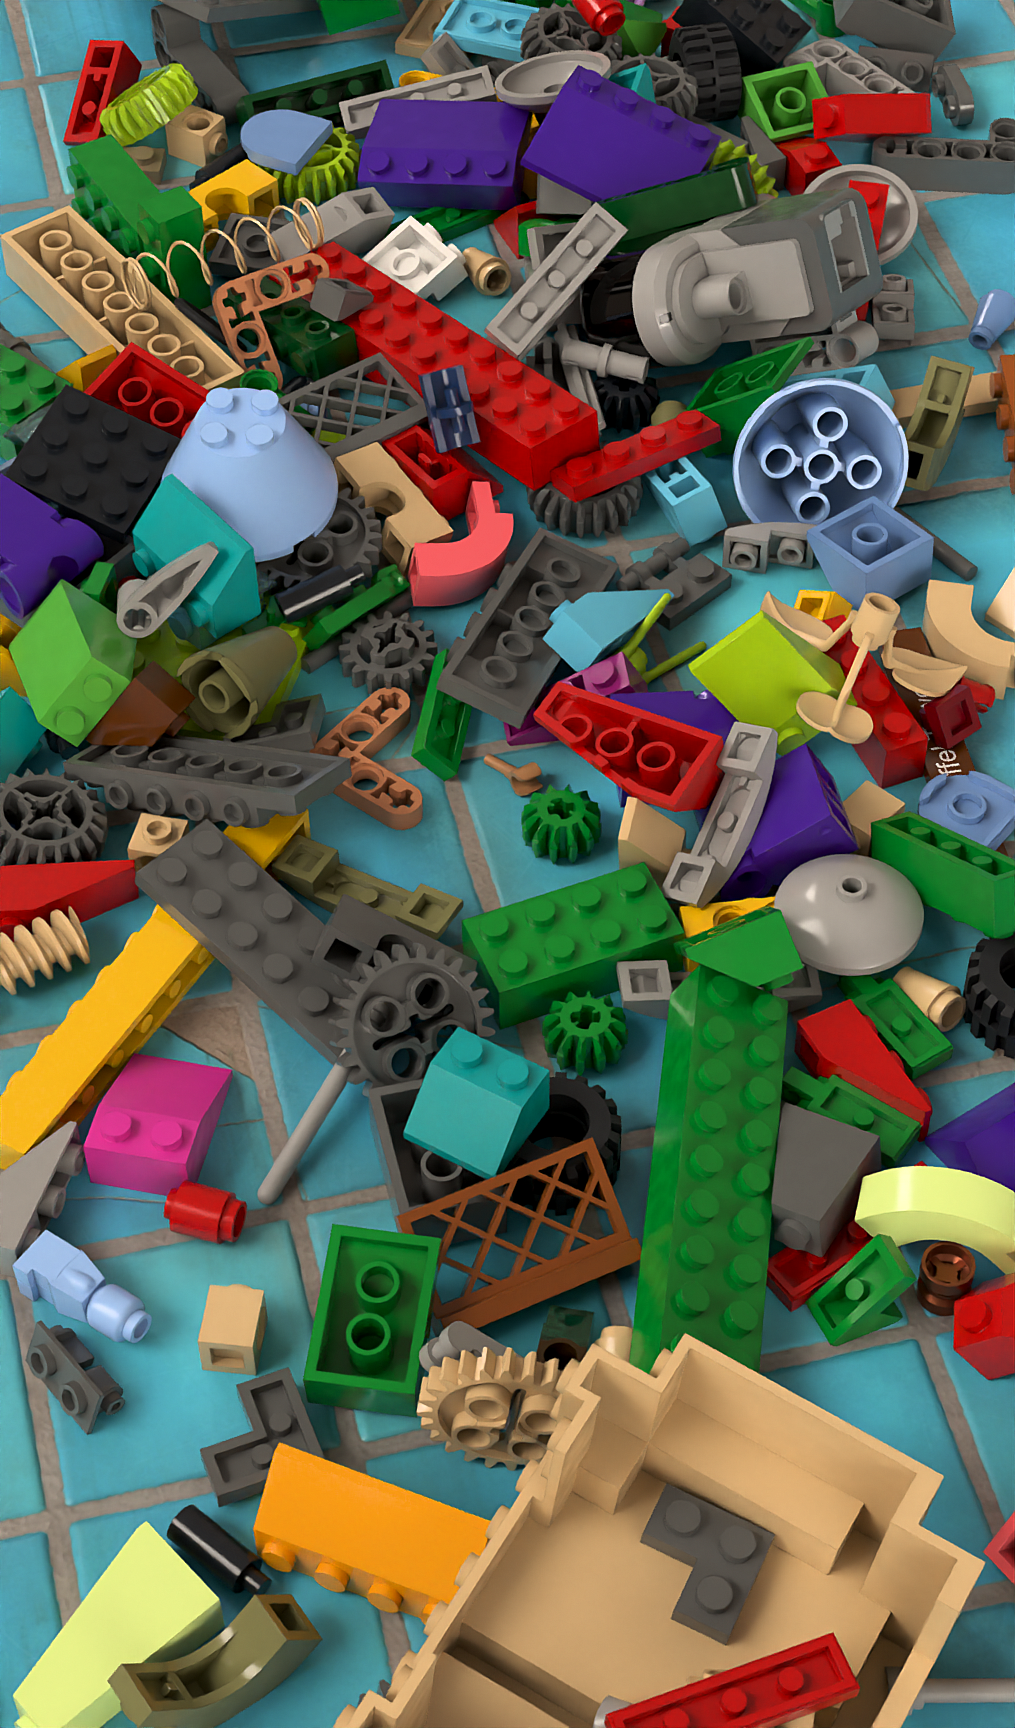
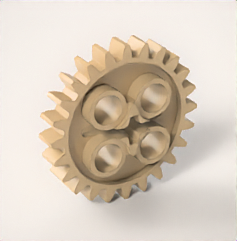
M483 1347L482 1357H476L466 1350L461 1351L460 1362L446 1356L443 1358L442 1367L431 1366L428 1377L422 1378L417 1415L422 1417L421 1428L431 1430L430 1439L432 1441H446V1452H455L462 1449L465 1451L464 1460L467 1462L477 1457L484 1458L486 1468H491L497 1462L505 1463L508 1470L515 1471L517 1464H524L526 1466L531 1459L540 1462L548 1451L547 1444L556 1426V1421L550 1418V1414L561 1394L556 1391L557 1383L563 1371L558 1370L559 1359L554 1358L545 1363L537 1362V1353L534 1351L528 1353L525 1358L516 1357L513 1348L509 1347L505 1350L504 1356H496L488 1347ZM516 1389H521V1393H518L514 1399L508 1428L505 1432H500V1429H503L507 1423L511 1398Z

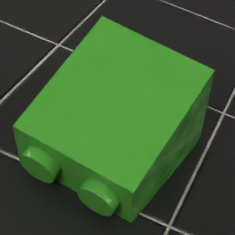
M61 579L11 641L9 650L38 723L78 747L132 682L137 638L129 637L118 628L117 615Z

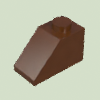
M153 660L132 680L85 739L91 745L153 746L165 733L174 738L191 718L185 713V710L196 697Z

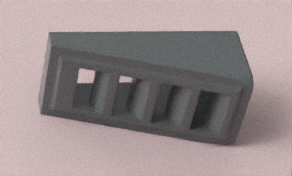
M749 116L742 117L740 138L749 142L748 154L750 156L757 154L756 161L761 166L769 165L766 175L776 179L772 189L775 191L783 190L786 171L785 155Z

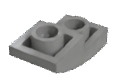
M900 274L883 275L882 290L872 299V326L878 334V339L914 340L915 319L913 307L915 293L913 279H906L905 276Z
M766 522L728 528L724 534L722 567L762 574L766 573L768 562L812 569L815 554L806 537L807 530L817 525L793 522Z

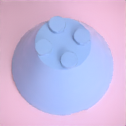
M817 378L801 381L781 389L764 401L754 411L742 429L733 457V482L736 495L741 507L753 523L793 522L819 525L872 496L877 497L893 509L901 496L907 478L909 460L907 441L902 426L893 411L878 395L859 384L836 378Z
M222 387L211 390L169 460L161 479L162 483L163 479L170 474L178 478L254 548L255 562L268 561L294 552V545L305 540L311 534L313 537H316L328 524L338 499L337 474L331 458L325 449L279 403L278 396L271 390L252 388L226 389Z

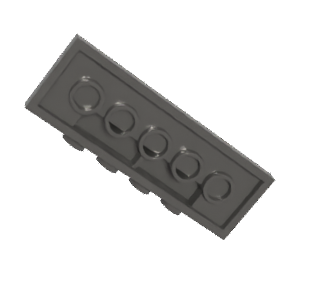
M540 527L515 565L510 563L505 565L496 585L498 590L491 587L480 608L482 614L476 611L472 614L464 630L463 636L465 639L460 637L455 639L446 658V661L449 663L441 673L436 689L520 729L563 661L543 640V637L553 625L549 617L567 599L573 604L589 592H606L615 577L619 565Z
M166 733L153 746L91 745L63 762L64 770L67 772L69 780L83 779L89 787H104L106 803H110L117 809H124L125 807L133 811L148 809L155 815L163 813L167 816L186 815L194 821L201 819L205 821L208 819L210 822H219L224 820L230 826L238 827L241 825L245 828L262 827L268 824L270 818L276 814L281 816L299 815L306 811L307 806L319 798L333 793L335 787L352 776L350 758L175 735L174 738H171Z

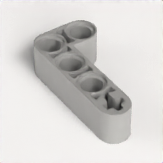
M821 39L787 55L783 60V68L812 61L828 97L840 94L915 93L852 49L834 39Z

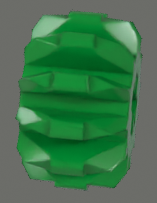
M549 784L546 795L533 792L529 804L524 805V811L521 813L522 838L525 841V846L532 847L536 858L550 855L553 865L559 858H567L574 864L578 854L590 856L594 844L599 843V838L602 834V823H600L601 811L598 808V802L590 801L587 790L573 793L570 784L564 790L559 791Z
M591 989L588 990L584 997L578 998L569 991L565 1002L553 1001L549 1009V1015L545 1016V1020L542 1023V1035L545 1038L547 1056L557 1058L560 1070L572 1065L575 1066L579 1076L584 1073L586 1068L592 1067L602 1074L606 1063L618 1064L621 1052L628 1043V1029H626V1016L623 1013V1008L613 1007L610 994L600 999H595Z

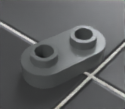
M957 64L939 66L937 74L932 76L931 85L934 97H939L943 105L945 118L950 119L954 126L971 124L974 118V100L972 91Z

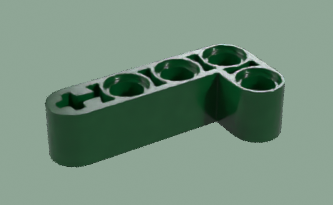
M747 156L714 165L712 170L597 201V203L628 230L618 242L620 243L751 207L758 203L759 196L750 160Z

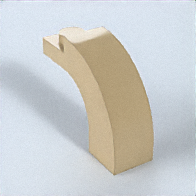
M929 579L922 632L932 657L955 664L967 665V670L964 674L965 678L993 686L995 698L1004 700L1006 687L1015 688V642L998 639L985 632L976 623L971 611L974 585Z

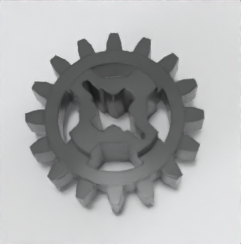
M385 611L383 619L377 620L374 615L368 614L367 624L363 625L360 622L354 621L352 623V633L343 632L342 645H339L340 664H342L343 676L352 677L353 687L358 688L367 684L368 694L370 695L377 691L378 688L385 687L386 689L397 687L408 694L410 693L411 683L419 686L426 684L425 674H431L435 655L438 654V648L434 640L433 630L425 631L423 620L420 619L411 624L409 623L408 613H403L399 619H392L391 612Z

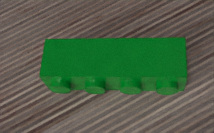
M911 811L871 822L872 858L884 862L902 873L917 890L923 905L934 907L952 916L953 920L966 923L982 931L986 937L1003 939L1013 935L1015 931L1014 859Z

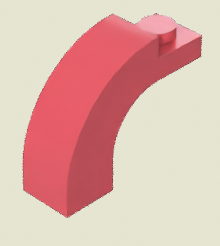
M472 481L465 509L469 532L468 537L452 543L414 544L408 570L413 606H448L471 600L488 590L500 576L510 544L514 521L512 513H500L499 501L493 500L489 482Z

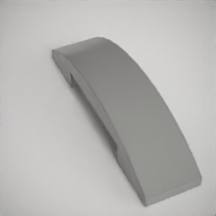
M734 722L716 763L725 772V775L691 853L677 852L661 888V892L666 900L703 908L720 891L739 864L754 835L771 785L778 733L773 728Z
M667 960L618 961L616 970L622 1006L639 1014L667 1020L670 994L692 972H669ZM803 961L801 962L804 968L792 972L794 978L792 982L766 991L789 1001L788 1012L805 1008L820 1002L822 999L817 968ZM756 987L765 991L764 987Z

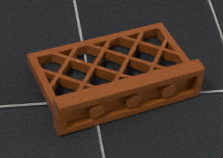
M593 1137L393 1217L399 1233L414 1235L411 1222L430 1215L448 1223L449 1225L441 1242L438 1272L443 1263L468 1274L462 1292L457 1298L441 1303L435 1289L431 1321L435 1337H439L442 1330L455 1321L465 1322L477 1329L641 1259L642 1249L638 1238H632ZM581 1153L584 1154L591 1172L584 1192L558 1181L566 1160ZM554 1165L550 1177L538 1172ZM525 1176H530L546 1184L535 1212L509 1201L517 1180ZM506 1184L501 1196L490 1192V1190ZM595 1187H597L601 1200L592 1196ZM555 1188L580 1199L569 1227L544 1216ZM478 1195L498 1204L486 1232L460 1221L468 1200ZM457 1204L452 1217L440 1212ZM588 1204L606 1211L614 1231L613 1233L599 1239H594L578 1232ZM506 1208L532 1219L521 1247L495 1236ZM540 1223L566 1234L558 1255L548 1260L529 1252ZM457 1228L483 1239L472 1268L445 1256ZM574 1239L586 1243L570 1250ZM491 1243L517 1254L509 1276L500 1280L480 1272ZM526 1259L537 1263L521 1271ZM477 1279L488 1283V1285L472 1291Z

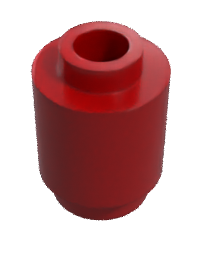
M572 0L573 6L590 28L602 36L614 34L625 22L624 7L619 0Z
M188 1180L183 1181L178 1189L172 1188L164 1206V1218L170 1220L169 1225L172 1232L216 1244H222L225 1240L235 1243L242 1232L247 1214V1203L236 1199L235 1193Z

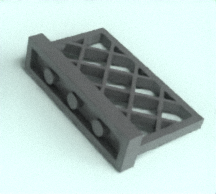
M380 352L278 398L279 403L301 426L316 429L314 439L325 449L333 464L338 456L375 442L382 446L383 441L415 425L431 430L424 399ZM378 370L387 380V385L363 381L362 376ZM335 388L355 391L353 401L328 396V392ZM359 392L384 397L383 407L358 402ZM389 398L405 401L411 408L405 411L387 408ZM302 403L319 406V417L293 412L294 407ZM325 408L350 413L349 423L323 418ZM355 414L380 419L379 423L371 427L353 424ZM321 430L346 435L345 439L337 443L319 440Z

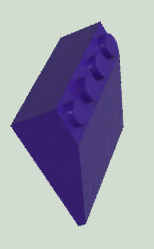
M578 65L560 90L525 152L520 165L593 202H597L609 197L708 171L722 137L711 132L703 125L695 124L675 114L667 107L659 106L639 96L629 88H623L607 80L596 71ZM671 229L664 230L666 236L671 231Z
M380 99L362 146L357 178L359 188L374 187L390 207L510 210L521 203L525 167L520 165L528 149L533 113L512 107L505 102Z

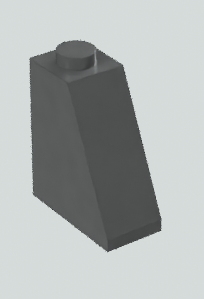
M786 1103L781 1109L771 1203L775 1240L784 1243L792 1249L803 1250L822 1258L857 1209L862 1178L882 1171L880 1136Z

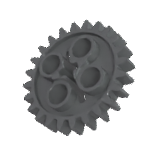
M347 487L338 494L332 517L316 537H313L311 534L305 540L294 545V552L268 561L255 562L258 587L268 583V592L272 596L281 589L285 590L339 564L344 570L359 564L365 577L370 578L372 576L371 565H379V551L383 550L381 522L375 519L374 507L365 508V497L363 496L352 500L351 488Z
M413 943L408 956L404 945L393 944L391 959L384 952L376 950L373 952L374 968L365 963L358 962L356 968L361 979L359 981L346 978L342 980L344 986L351 993L348 998H333V1002L343 1008L344 1012L343 1016L329 1019L328 1023L342 1028V1034L329 1040L332 1046L345 1048L346 1050L335 1061L338 1066H354L346 1080L354 1085L366 1080L362 1090L363 1096L368 1097V1089L424 1079L431 1061L440 1051L436 1042L437 1034L446 1025H450L453 1033L457 1027H460L479 1037L495 1034L494 1029L482 1026V1019L492 1015L494 1009L479 1006L478 1001L486 996L488 989L470 987L478 975L475 970L467 969L458 973L463 961L461 957L452 955L444 962L445 949L434 946L427 955L425 945L421 943ZM428 979L433 988L432 997L426 1004L419 1005L415 997L416 988L422 980ZM384 1002L389 1012L388 1019L384 1025L375 1029L370 1021V1013L376 1004ZM449 1003L451 1005L450 1012L443 1016L430 1018L443 1009L446 1004ZM410 1017L421 1020L428 1019L413 1027L415 1036L401 1033L411 1026ZM393 1036L383 1043L379 1049L374 1050L373 1043L382 1037ZM405 1048L409 1054V1064L402 1073L395 1074L391 1065L392 1057L399 1049Z

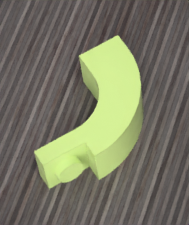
M933 1166L893 1168L862 1178L854 1221L873 1238L877 1234L891 1236L897 1247L922 1240L955 1242L980 1252L1006 1275L1015 1272L1014 1191L976 1174Z

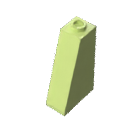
M147 1521L135 1530L13 1694L19 1714V1719L14 1722L15 1728H100L122 1710L120 1706L121 1701L107 1681L121 1664L157 1663L179 1659L195 1651L224 1627L220 1599Z

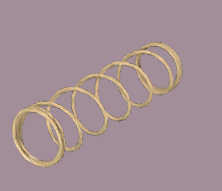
M301 197L294 202L293 210L284 205L276 206L272 209L267 221V228L258 220L251 217H243L236 226L233 240L226 233L218 229H209L201 241L200 253L192 245L184 241H175L168 251L166 266L160 259L148 252L139 254L136 260L128 257L121 264V279L128 298L137 309L143 311L149 309L152 303L151 287L144 269L138 262L142 257L149 256L156 260L165 270L170 290L173 296L178 298L179 290L170 272V255L176 245L182 244L188 246L198 256L207 284L212 286L213 277L204 260L203 252L205 239L211 233H219L229 240L234 247L238 268L246 275V262L237 246L238 229L245 221L255 222L267 234L270 253L273 259L279 263L281 258L280 252L273 236L270 234V224L273 214L281 209L290 211L293 214L295 228L307 249L311 251L312 249L316 250L323 245L325 237L321 216L310 200ZM301 203L306 205L315 221L318 238L316 244L313 243L311 234L300 217L299 208ZM128 263L133 266L132 285L129 279ZM136 272L144 291V305L140 302L137 292Z

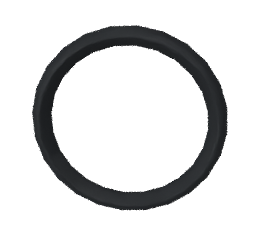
M176 298L174 300L175 307L217 341L228 347L218 322L185 299ZM237 338L239 348L247 352L245 344Z

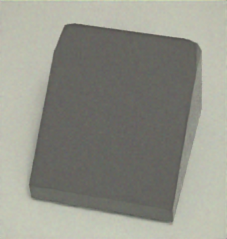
M321 277V279L317 278L310 307L333 321H340L373 302L374 295L347 279Z

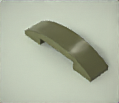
M299 834L295 836L271 866L272 873L284 883L333 913L343 893L435 940L442 936L463 908L462 899L422 883L414 892H411L340 863L338 850Z

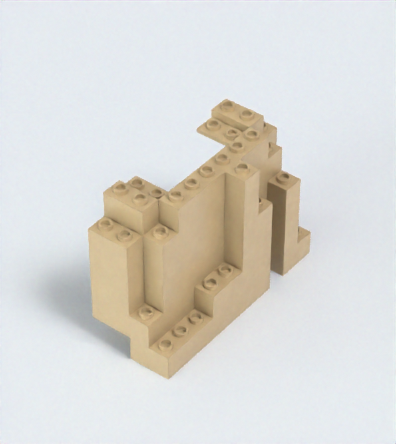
M686 1333L673 1352L666 1348L661 1351L649 1374L593 1343L582 1361L579 1362L572 1358L559 1378L556 1391L561 1394L550 1414V1418L556 1421V1426L547 1444L548 1451L540 1462L531 1459L524 1468L515 1487V1490L520 1492L512 1507L508 1508L501 1505L495 1513L485 1533V1537L490 1539L482 1554L479 1556L471 1552L464 1561L454 1582L460 1588L450 1604L441 1600L432 1611L423 1630V1633L428 1638L418 1654L408 1650L403 1656L392 1676V1684L387 1692L386 1699L369 1689L358 1708L348 1704L333 1728H592L597 1711L604 1698L608 1695L636 1704L687 1685L688 1676L703 1677V1670L705 1669L727 1671L834 1632L860 1686L857 1697L816 1711L813 1728H901L977 1582L985 1562L922 1527L944 1478L942 1474ZM666 1484L672 1485L775 1534L726 1645L671 1619L673 1610L693 1567L640 1542L643 1531ZM903 1666L888 1695V1681L884 1667Z

